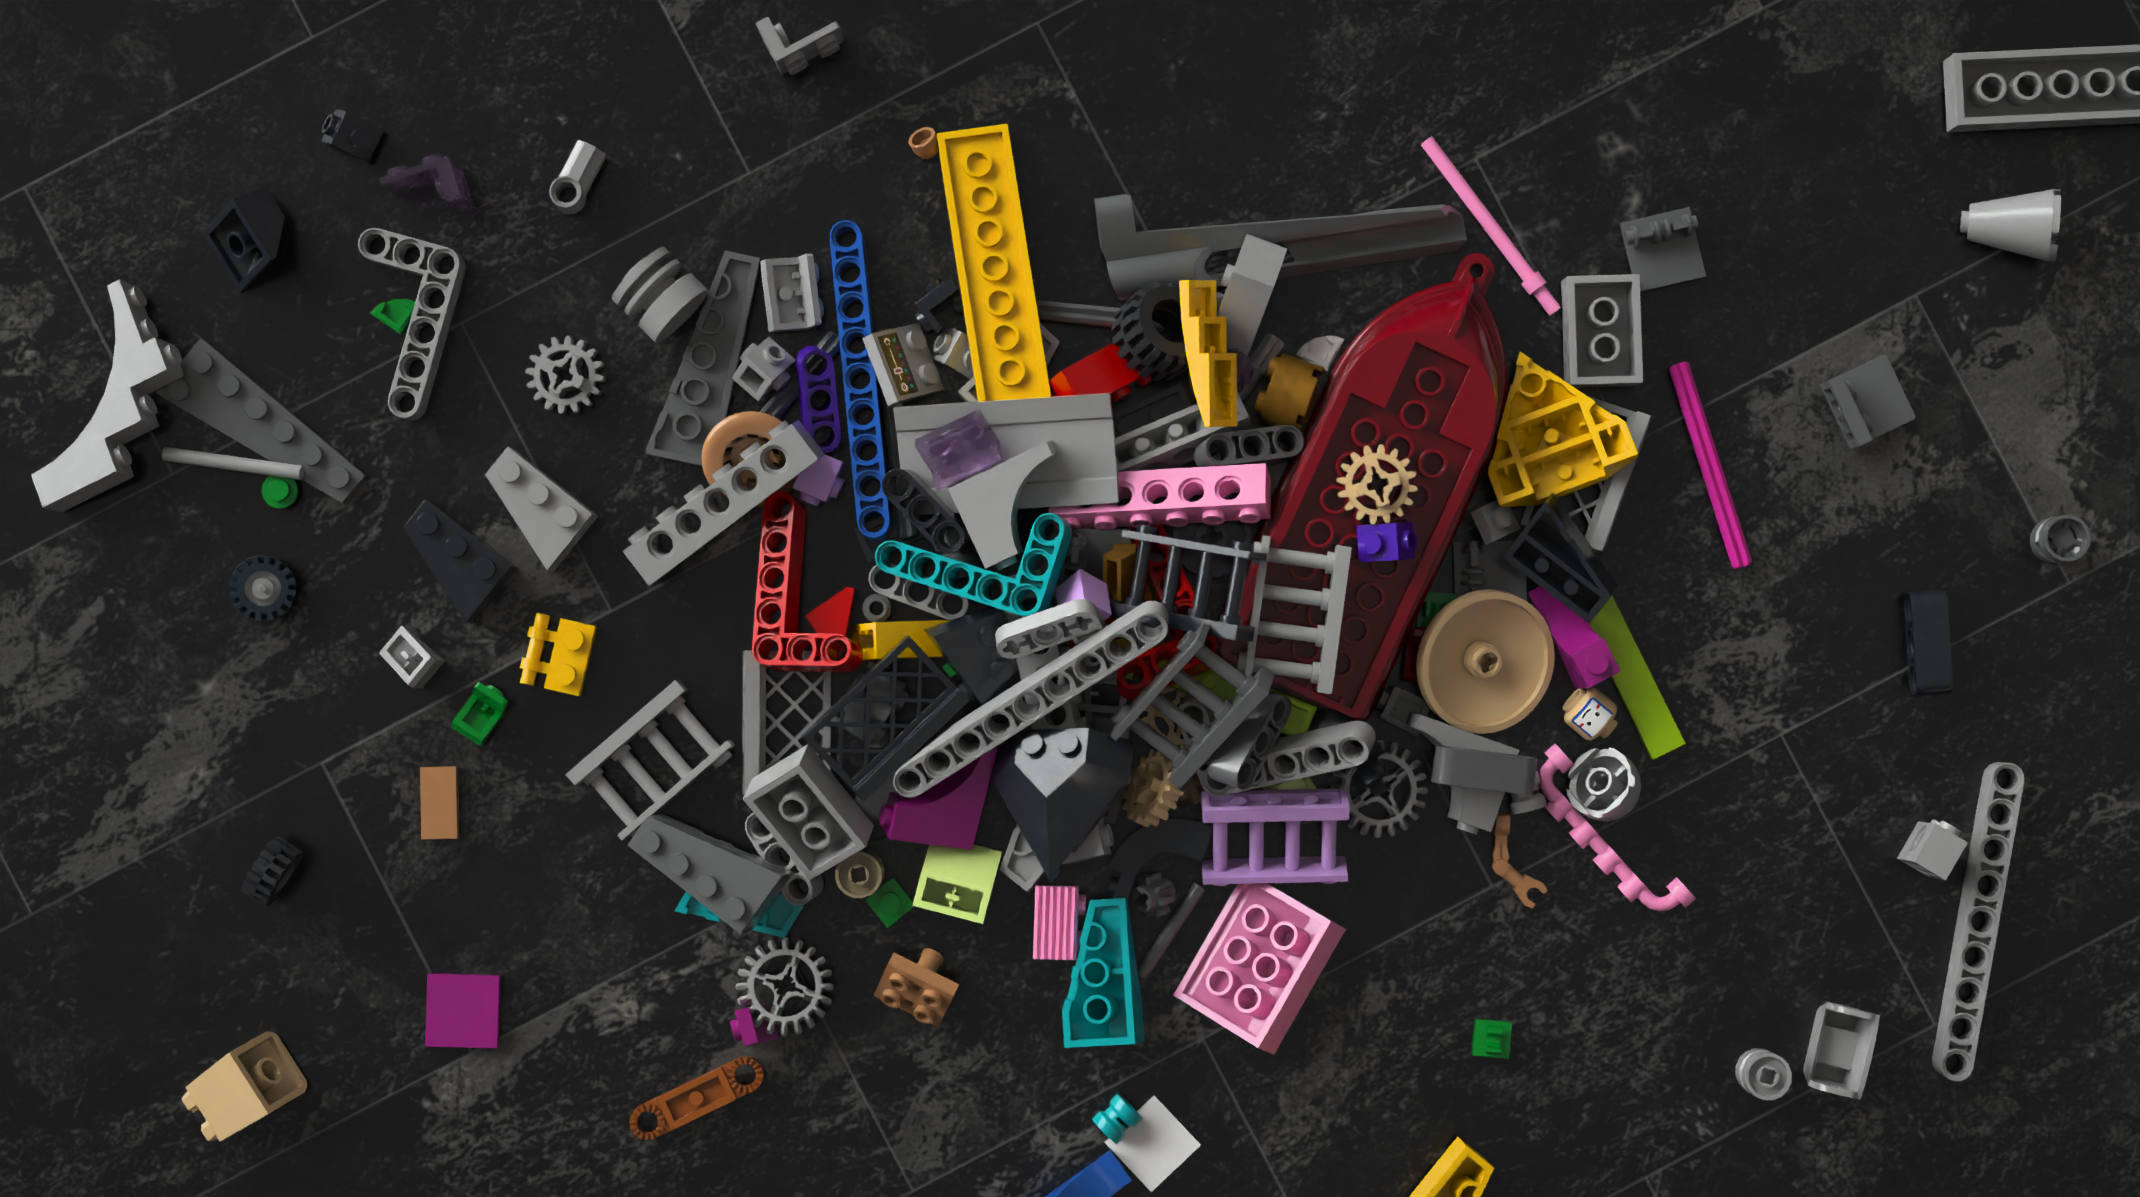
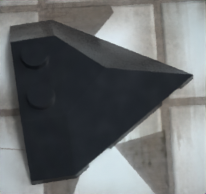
M1090 728L1024 729L996 746L998 750L991 773V780L1051 883L1061 872L1059 868L1070 853L1074 854L1109 810L1108 804L1121 788L1125 789L1133 779L1136 748L1134 741L1121 737L1115 741L1110 737V734Z

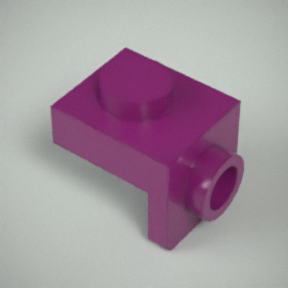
M769 1004L762 1005L767 1012H771ZM749 1007L736 1010V1019L730 1021L735 1042L742 1040L744 1049L778 1038L776 1025L771 1035L766 1032L769 1024L768 1021L764 1020L759 1028L754 1026V1022L759 1015L755 1012L751 1016Z

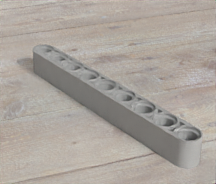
M1157 601L1142 603L929 739L895 772L893 778L895 790L904 797H916L1160 643L1168 632L1169 613L1167 608ZM1154 617L1161 624L1155 628H1150L1144 625L1142 621L1145 618ZM1116 637H1124L1130 641V644L1125 647H1118L1112 640ZM1087 656H1093L1100 663L1096 666H1088L1082 662V659ZM1055 676H1064L1069 680V683L1057 685L1051 679ZM1025 695H1033L1039 702L1027 704L1021 698ZM996 714L1005 715L1009 719V721L1006 723H997L992 719V716ZM966 733H972L979 738V740L976 742H968L963 739L962 735ZM936 752L945 753L949 760H936L932 754ZM906 771H913L916 774H918L920 778L916 780L907 779L903 775V773Z
M1994 762L1984 770L1932 1056L1934 1070L1939 1075L1953 1081L1967 1079L1974 1068L2024 787L2023 771L2013 763ZM2002 769H2006L2010 775V782L2005 788H2001L1997 783L1998 772ZM1999 804L2003 808L2004 816L1999 823L1995 824L1990 817V812L1995 805ZM1993 840L1997 844L1998 851L1993 858L1988 859L1984 854V847L1988 841ZM1987 875L1991 880V888L1986 894L1982 895L1978 890V881L1981 877ZM1981 911L1984 914L1985 923L1981 929L1975 930L1972 927L1971 919L1976 912ZM1975 947L1979 957L1975 964L1969 966L1965 961V953L1969 948ZM1968 982L1972 987V995L1968 1000L1961 1001L1958 995L1959 988L1962 984ZM1963 1018L1966 1023L1965 1032L1961 1036L1955 1037L1952 1032L1953 1023L1957 1019ZM1957 1054L1960 1059L1959 1067L1953 1072H1948L1946 1060L1949 1056Z

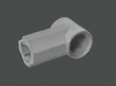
M577 141L561 174L550 186L549 192L553 203L565 214H576L585 206L586 195L607 156L606 153L587 142ZM570 187L576 189L577 194L573 201L568 203L559 201L562 190Z

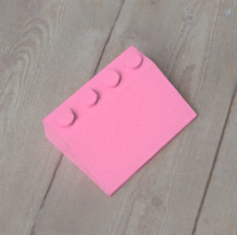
M1268 883L1237 884L1173 996L1257 1048L1275 1054L1346 929Z

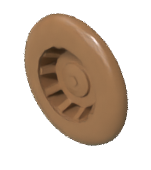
M747 411L730 415L715 425L706 437L702 449V468L708 483L711 485L715 482L712 475L725 466L726 461L731 460V466L734 468L743 461V458L740 456L743 451L755 442H758L762 447L768 442L765 438L771 440L772 438L768 433L782 423V421L766 413ZM727 447H733L732 451L725 450ZM772 449L770 452L772 463L775 462L780 467L784 466L786 463L785 454L777 449L779 454H775ZM744 470L742 473L744 484L755 488L757 486L756 475L750 470ZM797 476L777 491L789 493L793 489ZM747 479H756V482H747ZM716 491L722 498L729 501L725 493ZM763 500L761 503H759V504H758L757 506H755V507H762V506H764L765 500Z

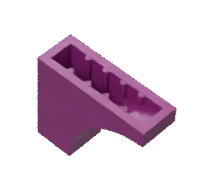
M1541 586L1527 592L1532 606L1539 611L1546 621L1552 635L1554 648L1576 689L1590 688L1621 672L1605 639L1597 635L1588 622Z
M974 735L972 742L978 741L979 738ZM994 747L916 797H904L899 793L889 792L887 804L882 805L879 814V823L889 839L972 850L998 749Z

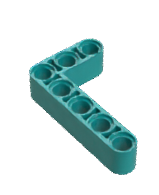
M1052 513L1040 515L1033 523L1016 579L892 540L885 541L878 546L875 552V561L877 566L886 573L1027 617L1049 609L1072 538V528L1069 522L1060 516ZM1057 522L1060 528L1059 534L1054 540L1048 541L1045 536V529L1050 523ZM899 549L902 554V560L899 565L892 568L889 563V556L892 551ZM1040 557H1046L1048 569L1043 575L1037 576L1034 571V564ZM932 559L936 566L935 572L931 577L925 578L922 573V567L926 561ZM966 570L969 574V582L967 586L959 589L955 582L956 576L959 572ZM1000 581L1003 585V593L998 599L992 600L989 595V588L994 582ZM1033 591L1037 596V604L1032 610L1026 611L1023 606V598L1027 593Z

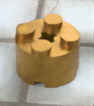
M1284 353L1280 358L1273 356L1266 374L1269 377L1268 381H1270L1268 390L1260 391L1254 408L1257 411L1256 415L1260 416V422L1271 426L1292 425L1303 433V427L1299 423L1307 424L1320 388V385L1316 384L1318 380L1316 375L1323 377L1325 368Z

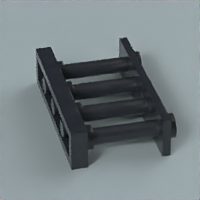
M1137 525V531L1122 529L1121 537L1137 539L1139 542L1130 597H1126L1125 603L1111 602L1112 615L1110 617L1120 618L1142 603L1147 602L1144 596L1153 542L1170 545L1161 603L1167 608L1169 613L1168 628L1184 631L1191 630L1195 633L1205 623L1210 627L1207 635L1253 642L1255 627L1241 625L1242 617H1239L1248 559L1266 561V553L1254 552L1255 544L1232 541V547H1225L1158 535L1159 528ZM1185 548L1202 551L1193 607L1188 609V614L1178 613L1179 606L1175 605ZM1216 553L1234 556L1225 613L1220 614V620L1209 619L1210 611H1207ZM1148 617L1142 621L1143 623L1157 626L1161 624L1154 617Z

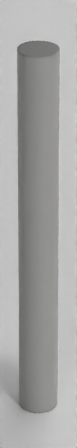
M164 447L162 452L163 461L298 480H302L304 476V466L171 447Z

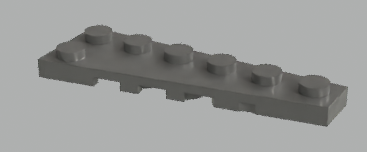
M730 251L724 252L708 292L706 303L700 312L696 328L689 345L686 347L682 363L676 378L673 380L669 396L663 411L659 415L645 454L702 466V449L706 437L715 425L728 417L735 385L732 376L738 369L740 362L739 358L743 348L761 258Z
M200 338L183 358L180 365L184 376L155 391L159 396L273 462L304 466L302 480L341 503L345 504L368 477L205 339Z

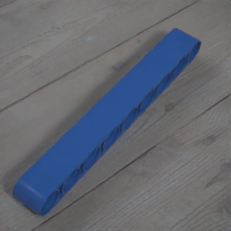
M843 220L837 222L832 227L829 239L858 528L864 536L872 541H882L893 530L891 501L883 493L882 486L879 493L875 496L868 497L863 493L865 482L870 479H877L882 484V479L888 472L880 384L866 348L859 354H853L849 351V345L854 338H864L875 333L866 241L856 223ZM846 232H853L857 235L855 243L850 247L839 245L841 235ZM849 267H857L860 269L858 279L852 283L844 282L842 280L844 271ZM853 302H860L864 306L862 314L857 318L846 316V309ZM862 372L868 373L871 377L869 385L864 389L853 388L854 377ZM863 408H870L874 412L873 420L867 425H859L856 422V415ZM865 444H875L877 446L876 456L869 461L860 459V449ZM875 514L882 515L884 517L883 528L879 532H869L866 527L868 518Z

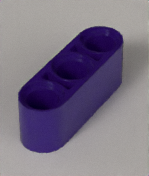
M810 345L801 349L796 357L802 425L813 439L816 429L821 426L829 427L830 436L828 440L823 443H817L823 453H828L837 448L841 440L834 363L828 352L817 346ZM820 354L823 360L822 367L816 372H809L806 367L807 360L812 355ZM824 390L826 393L825 403L821 407L813 408L810 404L812 394L815 391Z

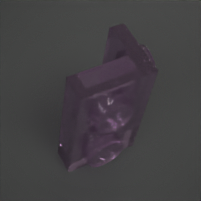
M980 409L915 439V448L933 474V485L937 491L945 487H953L961 483L964 478L979 471L984 472L1001 461L1000 441Z

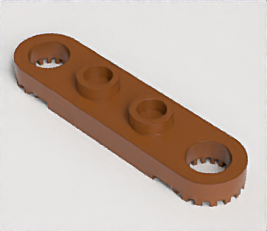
M738 1057L639 1105L630 1116V1129L640 1139H655L753 1092L764 1080V1067L755 1057ZM749 1064L755 1069L756 1079L753 1083L742 1084L737 1080L736 1070L740 1065ZM650 1111L657 1116L658 1126L655 1130L645 1131L639 1126L638 1118L642 1112Z

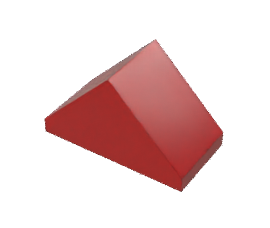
M846 587L805 615L816 633H835L848 637L857 589ZM846 645L838 650L837 659L844 658Z

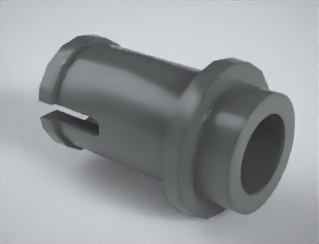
M874 594L866 598L862 610L864 616L869 621L883 622L891 613V604L887 597ZM877 602H881L884 607L880 615H874L871 606Z

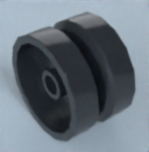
M1240 520L1224 521L1219 525H1208L1204 522L1188 523L1186 526L1174 527L1172 530L1173 538L1204 543V536L1207 533H1214L1218 539L1216 545L1232 547V541L1251 543L1249 523H1244ZM1185 548L1182 567L1188 573L1198 577L1202 551ZM1216 553L1212 579H1218L1231 574L1234 556Z

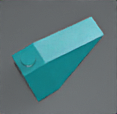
M1127 898L1090 900L1080 938L1081 945L1076 965L1073 966L1071 974L1072 981L1062 1010L1064 1048L1129 1045L1144 1042L1143 1005Z

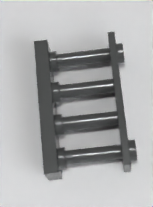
M1205 623L1195 633L1189 630L1183 636L1177 646L1179 651L1130 705L1123 703L1112 717L1115 725L1110 737L1117 741L1129 728L1171 760L1170 764L1173 768L1169 781L1178 788H1181L1269 694L1274 675L1264 667L1254 676L1250 674L1245 676L1206 647L1204 642L1210 627ZM1195 656L1235 686L1238 694L1231 701L1227 698L1222 700L1182 670V668ZM1172 680L1214 711L1215 719L1209 725L1205 722L1200 724L1160 694V692ZM1150 704L1192 735L1193 742L1187 749L1184 746L1179 748L1138 716Z

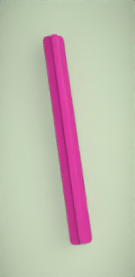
M1688 362L1674 364L1669 368V372L1731 565L1734 569L1748 566L1752 563L1750 552Z

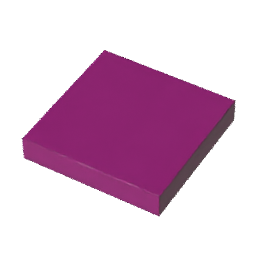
M427 974L425 1046L499 1048L502 975Z

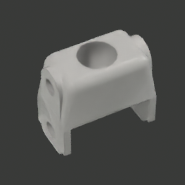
M1826 1002L1821 1005L1816 1011L1803 1067V1073L1808 1086L1821 1091L1861 1100L1873 1056L1880 1015L1832 1002Z

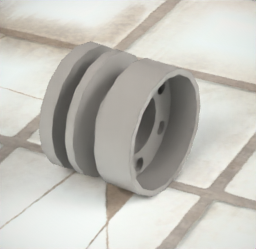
M664 246L635 264L625 275L612 296V300L619 307L627 304L624 312L629 317L640 313L644 309L646 310L638 326L655 343L663 341L674 333L697 310L709 292L692 273L684 275L677 281L675 280L682 264L677 259L669 262L672 254Z

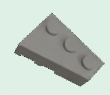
M1246 234L1235 266L1227 264L1220 283L1227 287L1225 294L1217 292V317H1226L1227 353H1237V370L1240 371L1243 370L1287 251V248Z

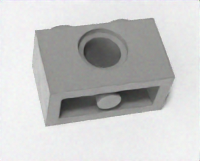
M1933 819L1930 823L1918 821L1897 859L1927 877L1946 880L1968 842L1958 837L1961 833L1959 829L1944 821L1938 822Z

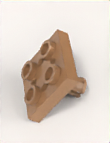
M927 948L922 951L918 963L893 953L874 996L881 999L889 1007L900 1008L912 1014L922 1023L933 1024L939 1027L959 984L937 974V970L944 958L939 952Z

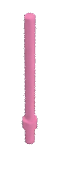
M1431 136L1425 140L1421 146L1523 280L1521 285L1529 296L1533 294L1549 316L1558 311L1561 307L1545 287L1547 282L1539 271L1536 273L1533 271L1435 139Z

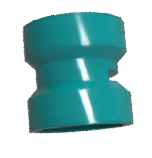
M1118 1093L1110 1100V1106L1105 1111H1099L1092 1118L1099 1129L1115 1144H1118L1125 1137V1131L1129 1127H1135L1143 1119Z

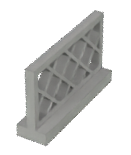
M1589 397L1609 413L1627 418L1626 424L1639 455L1651 421V415L1639 411L1634 412ZM1637 458L1605 480L1604 485L1602 482L1597 483L1601 490L1597 500L1584 506L1578 491L1573 492L1580 508L1568 514L1570 517H1573L1579 513H1584L1589 524L1585 539L1595 553L1603 555ZM1538 505L1526 506L1520 523L1521 526H1527L1531 521L1535 506ZM1596 506L1592 518H1590L1587 510Z
M752 650L743 651L742 795H745L753 777L770 768L775 763L780 762V758L793 745L798 749L803 748L798 740L831 708V672H823L813 684L801 672H795L809 688L794 702L780 686L795 671H789L776 684L766 674V666L755 660ZM769 651V658H775L778 651ZM803 651V660L808 659L812 655V651ZM766 680L773 686L767 694ZM822 680L823 694L816 688ZM776 690L791 704L777 719L766 710V700ZM812 690L823 701L822 710L813 719L798 706ZM794 708L808 722L795 737L780 724ZM766 716L773 722L767 729ZM776 726L791 740L777 755L766 746V736ZM823 727L818 732L822 736V747H830L831 727ZM766 752H767V753L771 756V758H772V760H771L767 765H766ZM822 759V762L830 770V766Z

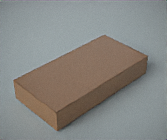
M458 766L420 767L421 839L460 838Z

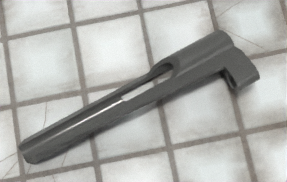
M1130 194L1094 199L1101 253L1104 254L1110 280L1120 301H1128L1145 285L1149 283L1154 285L1157 281H1165L1166 285L1170 282L1178 283L1179 285L1181 280H1216V288L1225 287L1220 284L1224 273L1207 274L1205 270L1206 260L1213 252L1242 248L1246 234L1271 243L1281 242L1288 248L1294 262L1282 264L1277 279L1458 252L1467 242L1462 214L1455 208L1445 204L1386 209L1353 215L1136 231Z

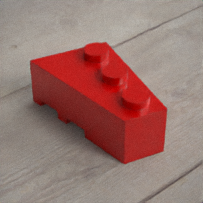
M1112 343L1060 371L1049 381L1051 397L1110 393L1111 400L1114 403L1131 393V386L1138 383L1140 387H1144L1151 383L1152 379L1150 375L1146 378L1139 376V371L1135 368L1131 371L1126 366L1128 361L1125 358L1120 359L1117 354L1120 350L1119 346H1115Z

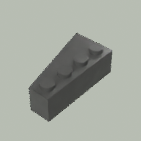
M664 814L648 816L628 844L630 848L739 934L755 928L794 873L789 869L769 863L766 859L755 854H749L733 847L734 845L708 836L703 831Z

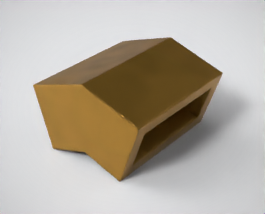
M1114 543L1113 549L1103 554V582L1107 583L1109 598L1121 602L1126 597H1130L1136 560V544Z

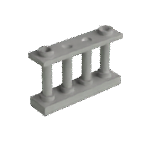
M1262 535L1261 542H1254V552L1266 553L1267 559L1266 561L1252 559V564H1258L1250 626L1255 627L1253 642L1248 641L1247 652H1239L1237 670L1245 676L1248 674L1252 676V672H1258L1264 667L1273 675L1310 679V683L1316 684V692L1332 694L1352 547L1335 545L1334 552L1328 551L1327 555L1271 548L1269 547L1271 536ZM1267 562L1324 569L1326 574H1331L1330 588H1323L1321 592L1264 584ZM1262 599L1320 606V610L1326 611L1325 625H1318L1317 628L1259 621ZM1257 635L1315 643V647H1321L1320 662L1313 661L1312 665L1254 657Z
M674 680L565 774L574 785H580L583 782L587 786L591 784L627 827L618 834L621 840H625L630 836L633 838L648 816L659 812L712 765L717 770L733 756L729 750L735 744L731 740H727L720 746L684 705L686 700L682 696L688 692V689L680 680ZM665 711L669 715L673 713L709 755L694 769L687 764L656 728L659 724L655 720ZM638 734L642 739L646 737L681 778L666 793L629 752L631 747L628 743ZM610 758L614 762L619 761L654 802L639 817L602 775L604 771L600 767Z

